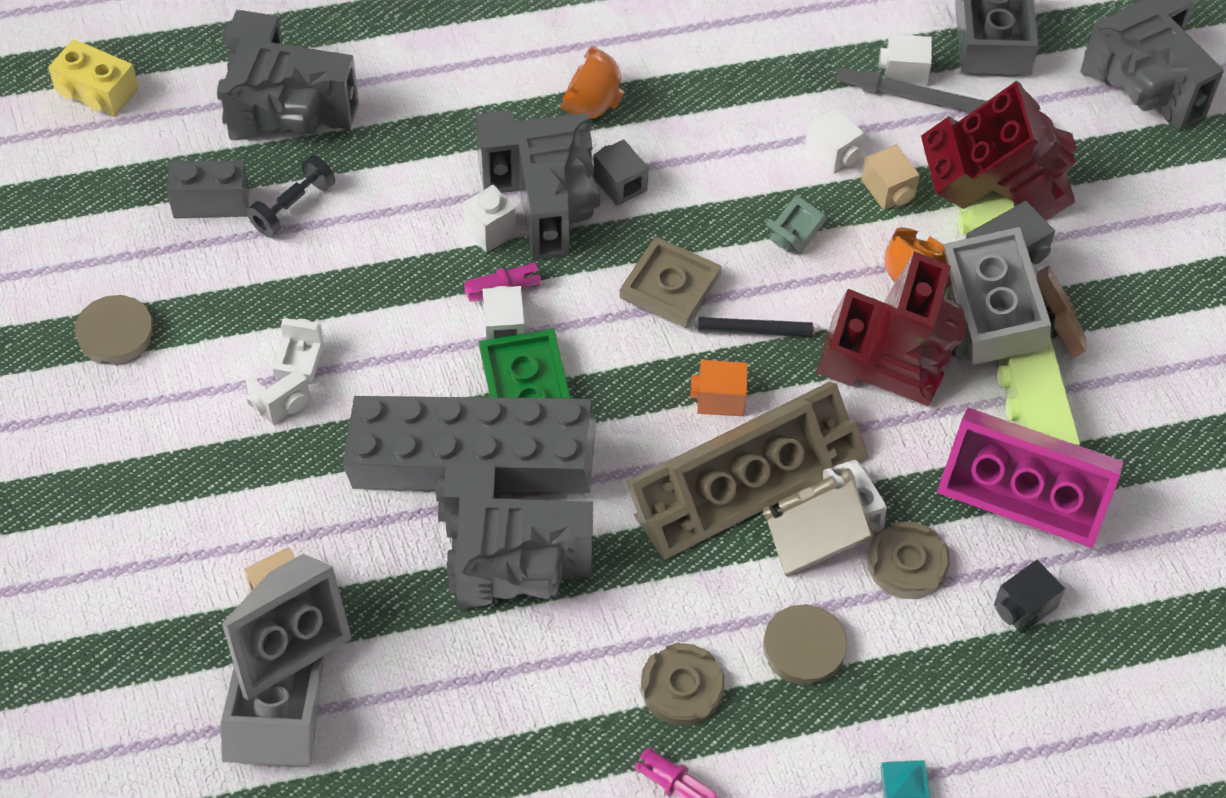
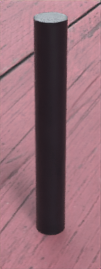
M698 317V332L812 337L813 322Z

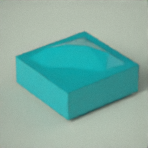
M925 760L881 763L880 773L884 798H930Z

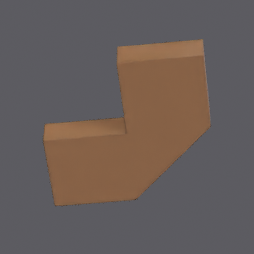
M1050 266L1039 270L1036 279L1042 296L1055 315L1054 329L1070 355L1075 358L1086 352L1087 339L1066 292Z

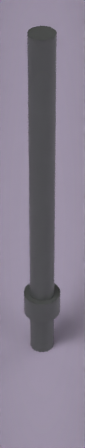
M838 67L835 81L860 86L862 91L876 94V91H882L968 112L974 111L986 102L976 98L880 77L881 73L870 70L863 73Z

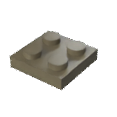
M655 236L621 286L619 298L687 328L720 277L722 266Z

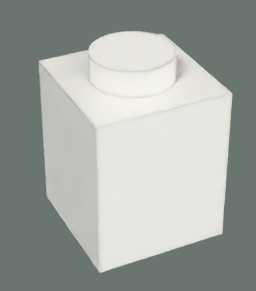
M889 34L887 48H880L879 69L885 70V78L927 87L932 64V37Z
M833 107L808 124L805 148L831 172L835 173L844 166L853 165L859 159L862 153L864 132L836 107Z
M494 185L463 202L465 230L486 253L516 236L515 207Z
M497 286L495 288L483 289L486 340L525 333L521 286Z

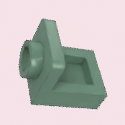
M795 195L778 219L774 222L769 218L765 225L772 233L769 239L786 252L791 247L801 254L826 222L827 217L808 202Z

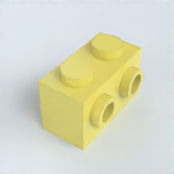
M75 39L66 46L48 67L54 89L61 96L73 98L95 111H103L114 117L139 88L133 64Z

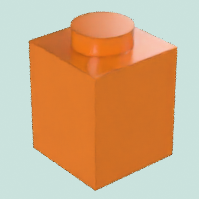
M701 360L699 375H692L690 398L698 399L697 414L744 417L747 394V363Z

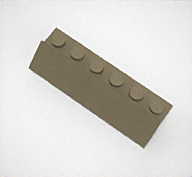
M827 382L626 481V484L637 510V513L633 515L661 557L666 560L763 511V508L769 505L773 506L779 500L823 480V470L854 459L860 462L869 456L857 421L850 420L837 383Z

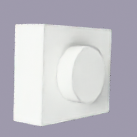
M284 318L281 324L283 339L273 366L274 377L282 379L298 368L307 378L308 383L312 384L324 348L321 326L307 319L294 320Z
M298 368L266 390L253 376L245 380L249 394L246 396V401L249 407L257 416L263 414L272 425L289 414L299 412L311 400L307 378Z

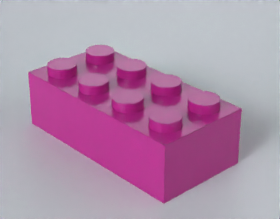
M968 407L961 420L937 493L1093 548L1118 483L1123 461Z

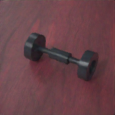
M310 155L302 162L301 167L306 179L300 184L294 183L277 198L278 203L271 209L260 201L254 202L247 208L246 213L250 222L264 236L271 238L281 230L280 221L275 214L282 208L287 210L305 195V189L309 185L313 184L319 190L326 191L335 184L336 180L333 171L320 157Z

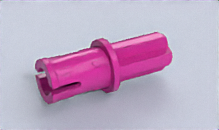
M532 262L528 265L505 271L503 268H497L496 273L465 281V294L470 302L483 300V289L495 288L497 286H521L522 290L533 286H540V274L524 277L534 274V272L538 271V267L535 262Z
M648 747L639 757L644 760V763L637 761L635 765V771L664 788V794L668 797L673 795L677 798L718 797L716 791L688 774L686 766H676L655 752L651 747Z

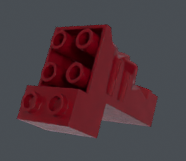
M1016 80L961 120L957 121L950 116L946 117L922 134L921 140L937 195L965 209L994 190L1018 205L1027 201L1047 221L1076 202L1067 175V171L1075 164L1074 151L1077 149L1073 133L1055 128L1052 120L1046 114L1039 111L1041 108L1036 100Z
M914 251L884 302L847 289L833 314L816 373L852 386L855 380L858 379L929 407L943 379V370L951 358L952 350L964 341L968 328V323L963 320V308L943 298L951 265Z

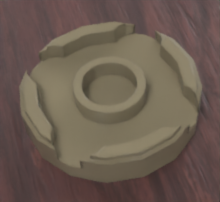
M124 295L105 296L91 302L81 311L75 322V337L82 353L93 362L103 364L102 361L112 362V365L124 364L138 358L148 349L154 332L153 320L147 307L136 298Z
M899 521L890 524L889 528L884 529L882 532L880 530L874 536L867 555L868 570L874 582L886 593L902 599H919L933 594L943 584L950 566L949 550L945 542L943 544L937 537V533L930 527L917 522Z
M808 604L790 606L776 613L767 624L763 639L764 654L772 671L785 681L801 686L814 685V682L822 680L825 682L832 678L842 667L847 649L845 630L837 618L823 608Z
M675 643L666 646V649L658 653L656 651L648 658L641 675V695L646 707L658 719L671 725L690 726L705 721L717 711L724 695L725 676L722 668L719 667L715 662V658L707 650L694 644Z

